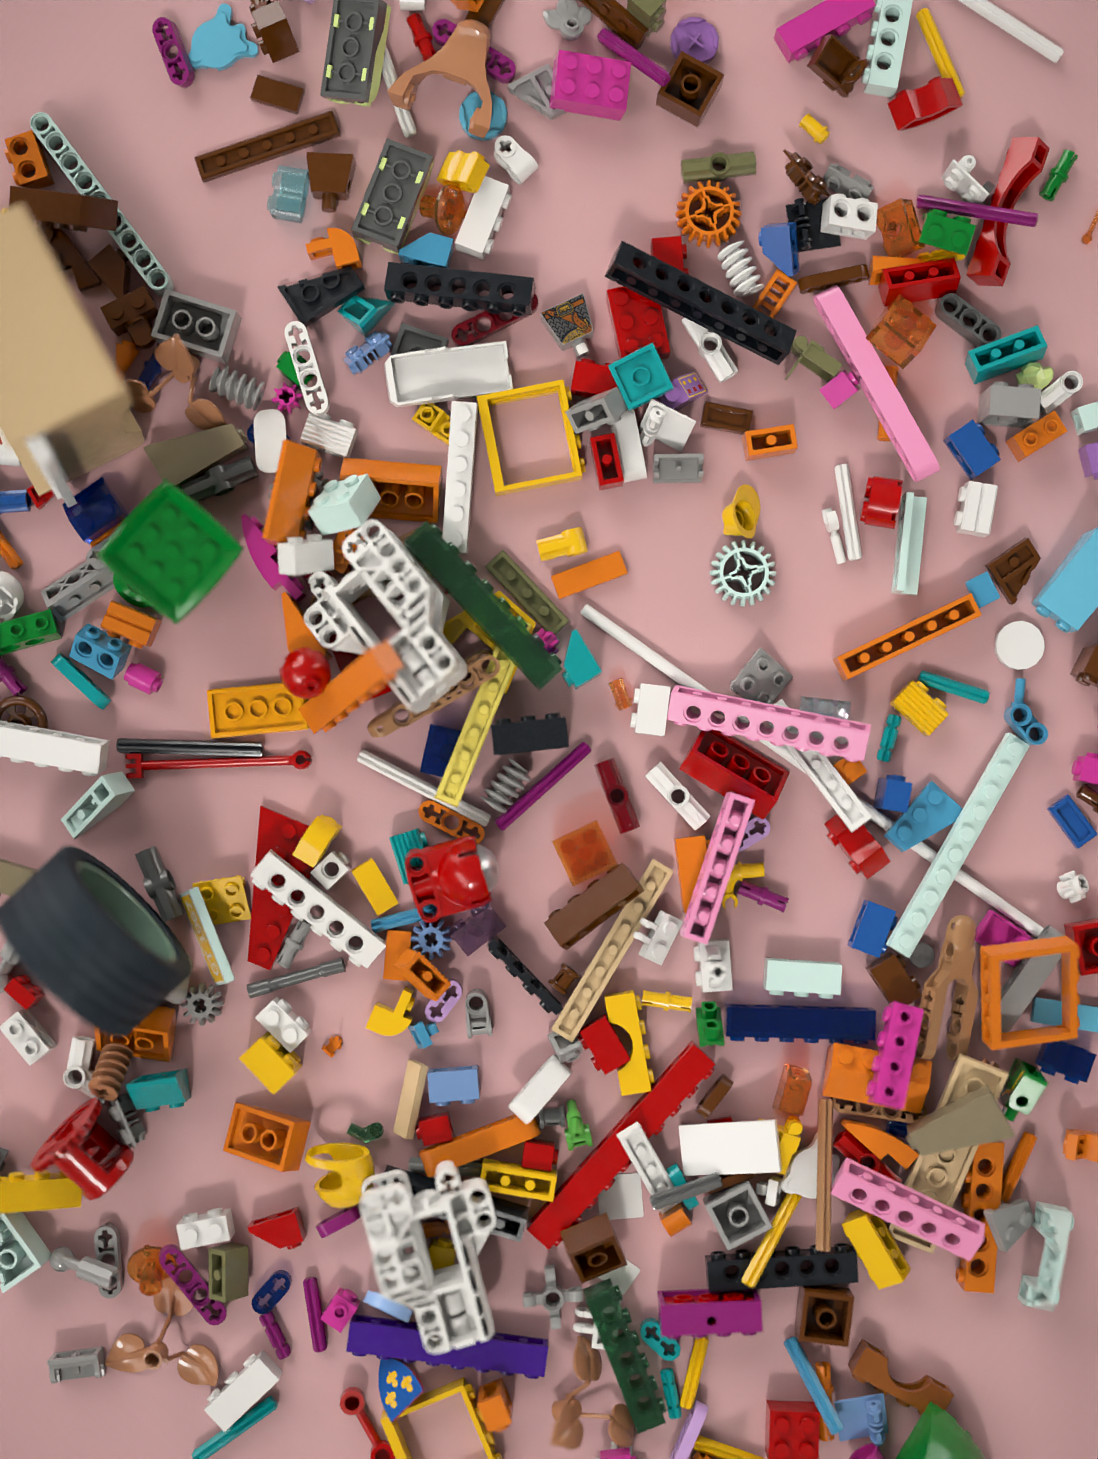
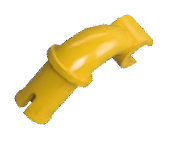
M740 861L738 864L733 865L721 901L725 909V901L730 897L733 899L734 908L738 905V899L734 894V886L737 881H743V878L765 876L763 862L741 864Z

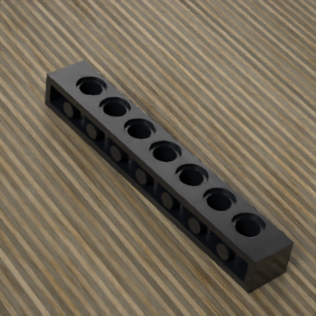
M621 241L614 252L605 274L606 278L778 366L790 353L797 330L624 241Z

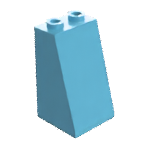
M1098 527L1081 536L1031 603L1036 607L1035 610L1038 614L1045 618L1050 617L1056 622L1055 626L1065 633H1068V631L1070 633L1078 631L1098 607Z

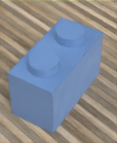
M478 1065L428 1070L430 1103L436 1102V1106L450 1105V1101L471 1104L475 1103V1099L480 1098Z

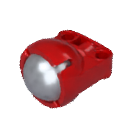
M465 836L422 849L413 848L409 850L405 857V869L412 897L421 919L425 922H435L441 917L484 906L492 901L491 891L495 888L499 879V864L489 849L477 844L475 836ZM413 857H419L423 860V864L415 867L409 861ZM427 904H433L437 907V910L433 913H427L423 908Z

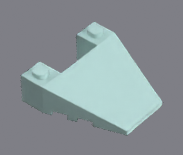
M1036 1201L1034 1211L1035 1222L1032 1226L1046 1239L1038 1277L1022 1274L1018 1300L1024 1306L1054 1312L1055 1304L1059 1302V1284L1069 1232L1074 1227L1073 1213L1066 1207Z

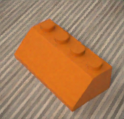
M283 439L262 536L267 543L277 546V543L288 542L287 538L303 537V540L306 539L305 521H309L311 517L308 513L311 508L309 502L311 496H315L317 482H314L315 474L320 472L322 466V458H319L320 454L317 450Z
M344 457L340 471V481L345 480L351 475L360 476L368 474L381 497L369 517L438 523L442 466Z
M833 1043L828 1046L822 1096L888 1108L868 1102L869 1096L866 1095L867 1085L870 1080L873 1081L874 1071L871 1069L873 1058L875 1055L878 1056L879 1051ZM914 1058L904 1109L900 1111L921 1113L930 1086L932 1061Z

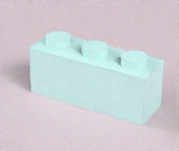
M765 958L763 988L769 990L771 995H784V991L794 992V996L809 997V993H818L820 998L832 999L833 994H841L842 965L838 962Z

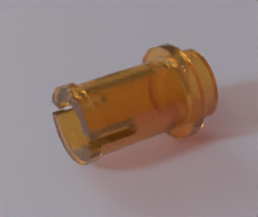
M623 678L608 683L616 702L614 706L618 707L619 711L631 707V701H633L632 698H629Z

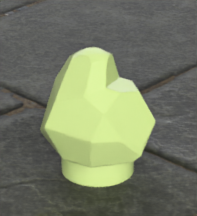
M1028 363L1022 366L1021 372L1015 374L1018 385L1031 384L1034 386L1033 388L1043 389L1053 379L1054 371L1051 367H1043L1040 363Z

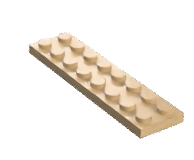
M959 1053L936 1110L985 1085H988L994 1098L998 1101L1008 1073ZM979 1145L922 1156L918 1151L919 1156L913 1163L905 1186L952 1208ZM888 1223L887 1228L894 1239L933 1254L936 1245L915 1234L909 1233L903 1228Z

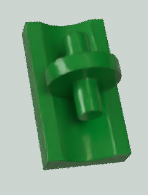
M715 1001L702 1002L701 1007L695 1008L699 1047L707 1045L725 1046L720 1007H717Z

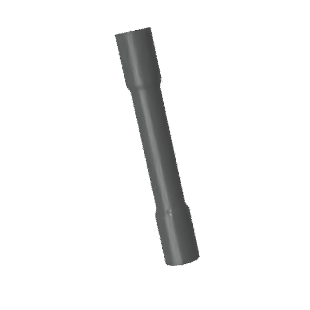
M341 957L300 971L247 984L248 995L250 998H254L316 978L346 971L345 963Z

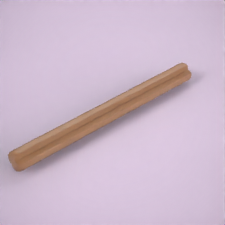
M819 1099L816 1250L827 1252L831 1249L832 1099Z

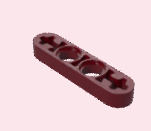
M536 294L534 296L532 314L535 313L538 308V298ZM485 310L456 325L451 333L452 341L457 347L473 345L530 315L523 317L512 316L509 320H502L499 314H491ZM481 319H487L491 322V327L488 331H481L477 328V323ZM473 324L474 331L478 336L474 337L472 332L466 336L467 340L464 342L462 339H456L459 331L467 333L471 331L469 325Z

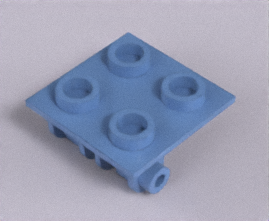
M374 331L365 338L366 342L359 348L355 345L345 353L346 357L342 360L349 365L348 368L353 375L357 372L360 374L369 367L363 357L366 358L370 365L373 364L367 355L369 352L376 361L379 360L373 349L380 358L391 351L390 348L393 345L388 339L390 336L383 331L379 333Z
M883 1393L834 1401L835 1411L844 1426V1429L838 1433L840 1442L870 1436L874 1445L882 1446L886 1440L885 1434L889 1432Z

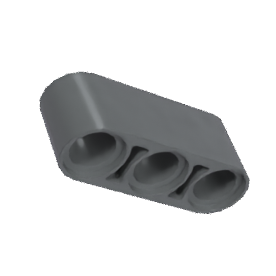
M954 293L946 294L935 307L937 318L978 348L1001 338L1002 332L1000 327ZM943 303L951 304L953 312L946 311ZM964 317H967L972 320V327H968L964 324ZM983 332L990 333L992 341L985 340Z

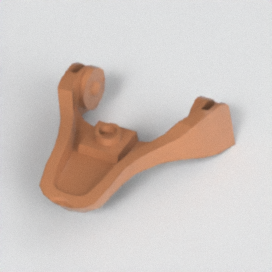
M472 19L459 22L442 49L430 59L404 72L387 90L393 105L409 111L416 100L417 86L426 76L431 74H441L444 78L465 86L468 84L475 89L483 103L481 108H476L473 116L470 118L468 131L470 134L484 139L490 129L492 100L486 76L487 56L491 32L488 27Z

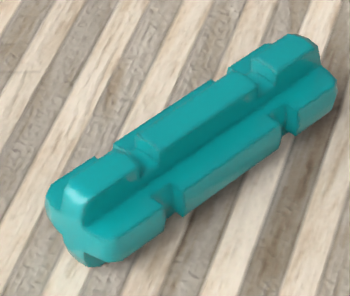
M889 714L886 724L888 725L884 728L880 742L881 750H878L877 753L879 761L890 762L891 749H894L899 731L897 727H900L902 720L898 715Z
M662 1369L660 1376L663 1383L666 1405L668 1406L669 1418H681L682 1411L679 1404L676 1382L674 1381L673 1369Z

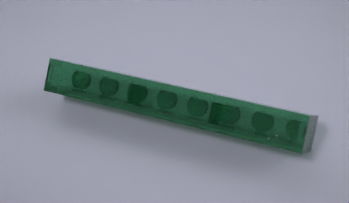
M427 521L423 523L404 541V546L540 691L563 669L560 666L562 663L560 658L555 653L551 652L549 654L543 647L545 645L544 641L537 634L532 636L526 629L528 624L519 615L515 617L509 611L511 609L509 603L503 597L498 599L492 592L494 590L493 586L485 578L481 580L475 574L477 569L468 560L464 562L458 556L460 554L458 548L452 542L447 544L441 537L443 535L442 531L434 523L432 525Z

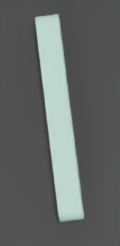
M44 112L34 114L30 120L31 129L78 192L82 195L111 199L51 117ZM49 124L46 130L40 131L43 125ZM63 143V147L60 150H54L57 144ZM72 163H78L75 169L69 170V166ZM87 182H92V186L89 189H83ZM118 208L117 220L122 221L121 225L116 228V231H107L155 294L162 297L166 289L173 291L174 283ZM135 239V245L131 248H127V243L130 240ZM151 259L147 267H141L143 260ZM165 278V283L162 286H155L158 279Z

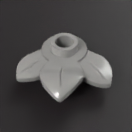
M558 0L557 9L543 11V18L551 29L560 30L564 39L575 41L582 35L584 26L590 23L592 13L587 7L579 8L575 0Z

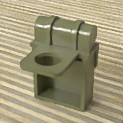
M798 336L794 339L791 347V352L798 357V360L785 377V380L789 378L798 363H800L826 382H830L843 364L827 354L825 349L815 341L811 340L808 344L805 336Z

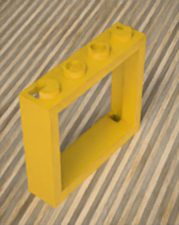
M563 379L476 396L496 496L582 480V473L586 472L584 458H579L577 449L581 448L579 434H574L573 427L565 413L569 409L568 401H571L572 397L569 386L565 387ZM558 393L573 472L504 485L489 407Z
M465 1377L420 1395L398 1417L400 1418L461 1392L488 1459H503L501 1453H496L494 1449L495 1439L493 1433H488V1430H486L480 1410L474 1401V1398H476L475 1390L471 1383L467 1384ZM385 1410L382 1411L380 1421L396 1459H413L397 1419L391 1423Z

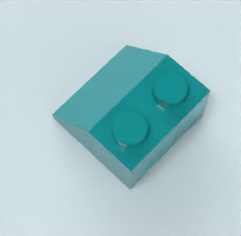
M577 629L572 631L563 666L565 672L562 673V677L568 687L574 686L575 689L580 688L602 673Z
M187 1068L137 1076L126 1084L127 1091L136 1109H145V1112L160 1110V1106L169 1105V1108L182 1107L184 1102L191 1098Z

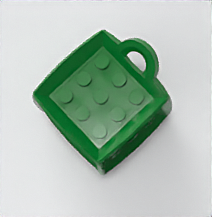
M163 478L162 483L121 523L101 551L95 553V557L100 558L114 573V587L124 600L138 607L152 606L173 621V624H178L219 583L242 553L244 546L240 545L204 508L171 484L167 478Z

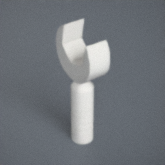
M832 508L822 510V517L826 530L831 532L830 539L837 564L847 562L840 535L837 533L839 521L836 511H832Z

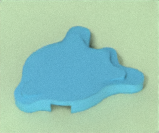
M221 4L215 17L200 25L194 32L191 51L188 55L193 69L211 68L221 71L231 67L239 59L255 58L259 54L258 46L246 39L245 26L243 24L231 25L233 12L228 4Z

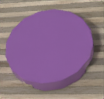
M689 17L679 22L673 30L670 38V49L676 60L681 51L697 60L708 64L718 50L719 37L715 27L706 22L705 19Z

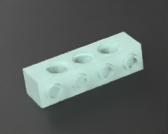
M876 0L874 12L878 13L877 21L873 20L870 36H874L873 45L869 44L866 59L870 60L869 67L865 68L862 76V83L865 84L864 93L893 98L898 88L913 0ZM891 16L896 22H889L886 17ZM881 40H888L891 46L884 45ZM882 63L886 65L887 69L882 70L877 64Z

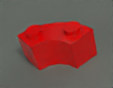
M941 76L929 80L928 84L914 90L904 89L895 94V99L887 103L898 131L924 125L949 114L963 105L953 78H942Z
M837 814L824 823L829 831L826 835L835 847L837 845L840 846L850 859L848 864L856 874L861 872L866 879H869L891 862L882 846L874 839L864 824L851 833Z

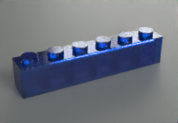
M724 1004V1034L726 1037H730L731 1041H745V1037H754V1041L769 1042V1038H779V1042L792 1043L794 1039H804L805 1043H819V1039H829L828 1043L843 1044L844 1040H853L854 1044L866 1045L868 1041H875L876 1010L871 1007Z

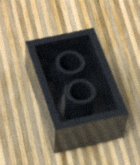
M560 713L545 714V719L536 720L535 715L520 717L521 722L511 723L510 718L497 719L496 725H491L495 756L569 747L566 717H560Z

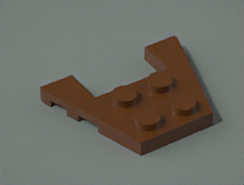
M53 222L51 227L37 226L61 270L64 271L72 268L80 291L102 285L100 279L62 229L54 228Z

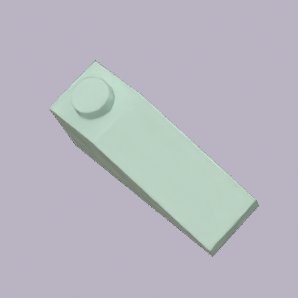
M122 771L102 775L63 816L61 821L73 839H76L120 807L135 790Z

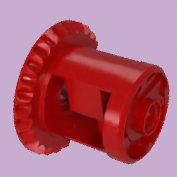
M96 1097L78 1107L55 1129L40 1147L30 1165L35 1172H43L52 1167V1165H55L83 1190L81 1194L88 1200H96L109 1191L124 1175L134 1159L133 1150L126 1144L121 1145L96 1122V1117L100 1114L99 1112L102 1107V1103ZM85 1151L88 1152V1153L92 1156V1158H90V1157H89L87 1154H85L84 1152H85Z

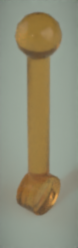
M1098 210L1087 234L1081 238V242L1085 245L1092 241L1091 234L1098 222Z

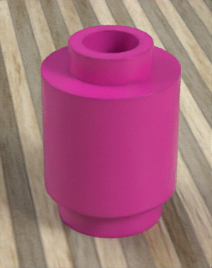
M132 662L124 675V680L128 682V685L149 695L153 692L157 693L163 683L160 672L141 663L135 664Z

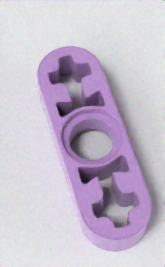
M695 1400L694 1406L689 1411L669 1459L689 1458L705 1421L708 1405Z

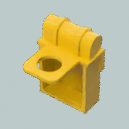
M790 1115L785 1125L777 1124L782 1171L777 1173L783 1175L786 1174L791 1157L796 1153L801 1140L799 1134L802 1132L803 1125L795 1115Z

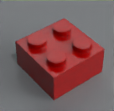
M22 974L14 977L3 990L25 1010L36 1006L45 994L40 986H35L31 982L32 980L29 976Z

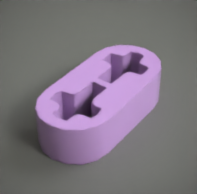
M754 817L748 820L744 832L748 837L741 841L742 846L739 847L738 851L747 849L769 834L770 824L766 819L762 820L759 817ZM756 821L760 824L764 823L765 826L762 828V834L754 832L750 835L749 831L755 828L754 823Z
M448 980L451 981L449 987L453 985L457 987L455 991L458 994L457 996L451 995L448 1000H445L446 990L436 1002L433 1000L429 1001L425 1008V1015L429 1021L441 1022L458 1002L463 990L458 981ZM440 1002L444 1003L440 1010L443 1014L441 1016L438 1014L435 1017L432 1016V1009L430 1007H436Z

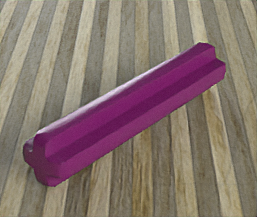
M308 1277L304 1279L303 1287L313 1351L323 1352L327 1348L324 1322L320 1319L322 1309L316 1277Z

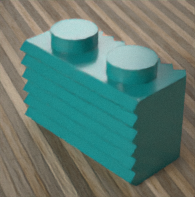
M419 828L389 837L404 885L408 884L405 869L406 854L413 848L422 849L429 846L425 832L420 833ZM413 857L409 861L415 867L423 864V860L419 857Z

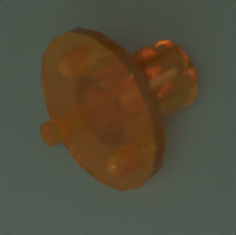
M447 184L441 189L438 196L425 195L420 201L419 209L421 216L435 219L438 230L445 235L455 233L467 211H464L463 194L456 185Z
M148 1244L131 1255L128 1259L127 1271L129 1276L139 1283V1290L142 1294L154 1296L160 1293L162 1282L169 1275L159 1261V1252L162 1247L150 1246ZM167 1253V1260H171L176 1268L178 1263L174 1254Z

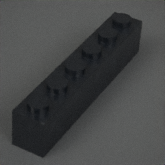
M386 1166L385 1172L402 1170L407 1173L414 1196L424 1190H437L436 1179L394 1166ZM394 1178V1183L402 1184L404 1182L399 1181V1178ZM477 1191L472 1193L474 1197H481L484 1194ZM491 1196L495 1208L496 1225L490 1233L521 1242L528 1219L529 1207ZM446 1211L431 1215L449 1221ZM481 1214L478 1217V1219L481 1221H486L491 1216L488 1214Z

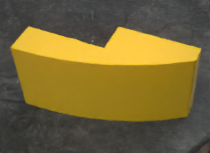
M432 403L422 404L412 417V420L449 446L451 417Z
M372 858L351 870L377 916L399 903Z

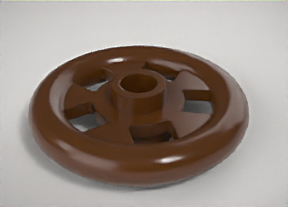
M15 695L0 701V720L2 714L6 712L10 714L7 720L9 723H17L18 720H21L24 725L32 726L30 717L36 716L38 727L48 729L46 713L33 699ZM16 706H25L26 712H16Z

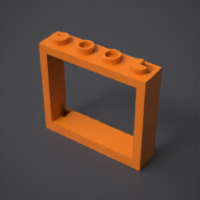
M1058 936L980 947L982 1041L991 1050L1078 1038L1080 1020L1077 1005L1080 1004V997L1077 992V982L1080 980V974L1077 969V959L1080 956V950L1077 943L1067 936ZM1061 953L1062 1025L1001 1033L1000 961Z

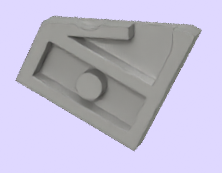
M549 63L508 84L507 89L511 94L548 119L553 120L566 113L562 109L549 108L553 70Z
M1022 1199L1014 1200L1010 1204L999 1205V1209L996 1210L986 1209L984 1211L998 1250L1007 1252L1035 1222L1028 1201Z

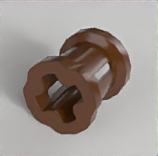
M562 963L560 971L548 983L565 996L567 988L580 975L567 964Z

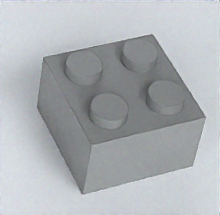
M994 382L993 385L989 386L979 395L977 423L980 425L1027 428L1039 419L1041 389L1033 388L1034 386L1031 384H1019L1018 387L1009 386L1007 382Z
M748 1180L703 1198L704 1205L728 1251L773 1228Z

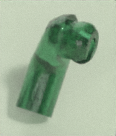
M352 1122L346 1134L364 1143H369L380 1138L383 1135L384 1129L379 1122H374L364 1128Z

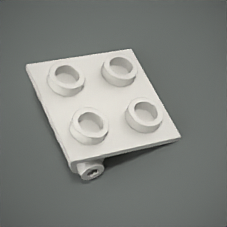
M966 155L959 162L953 159L941 177L944 180L945 186L949 190L955 191L963 202L982 204L989 193L970 175L976 165L975 158L971 155Z
M651 399L638 429L642 432L640 434L641 444L648 446L656 439L682 452L696 421Z

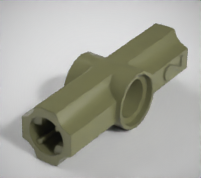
M754 151L727 155L717 152L711 157L681 160L683 183L707 180L721 182L726 178L756 175L757 172ZM721 164L724 170L716 171L713 165Z

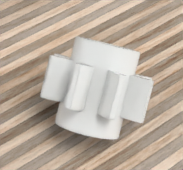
M1071 871L1059 877L1061 881L1057 883V891L1063 899L1069 898L1070 902L1074 903L1087 897L1085 892H1088L1089 884L1084 875H1076L1075 871Z

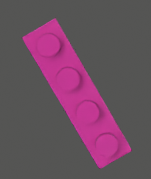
M825 0L778 27L774 40L788 63L795 59L800 61L809 54V51L819 46L824 36L832 34L834 37L837 35L842 37L854 25L858 23L863 25L872 18L876 4L873 0Z

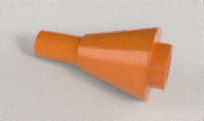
M123 339L121 344L116 342L115 367L122 380L126 371H128L140 350L136 349L134 343Z

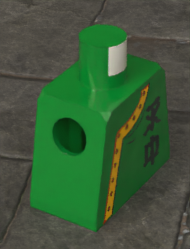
M1018 1058L1015 1059L1000 1094L1005 1103L1002 1112L1009 1121H1014L1018 1112L1029 1115L1048 1084L1039 1068Z

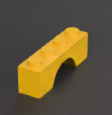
M633 990L604 994L609 1022L623 1027L632 1039L631 1060L617 1068L621 1095L625 1096L651 1091L650 1084L655 1082L652 1068L647 1069L646 1059H650L648 1044L643 1045L642 1035L646 1034L644 1020H639L637 1010H642L640 996H635Z

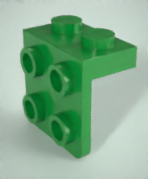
M937 209L923 214L922 219L925 221L918 240L919 243L967 255L976 225L970 224L971 219L962 216L951 219L946 217L947 212Z

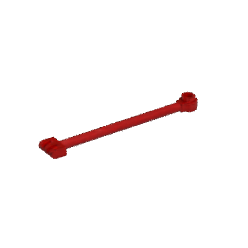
M298 750L293 755L149 761H143V753L125 754V759H135V763L125 764V769L135 768V773H126L125 776L126 778H144V770L293 765L301 770L308 768L312 761H305L300 765L297 762V757L303 755L305 759L312 757L305 750Z

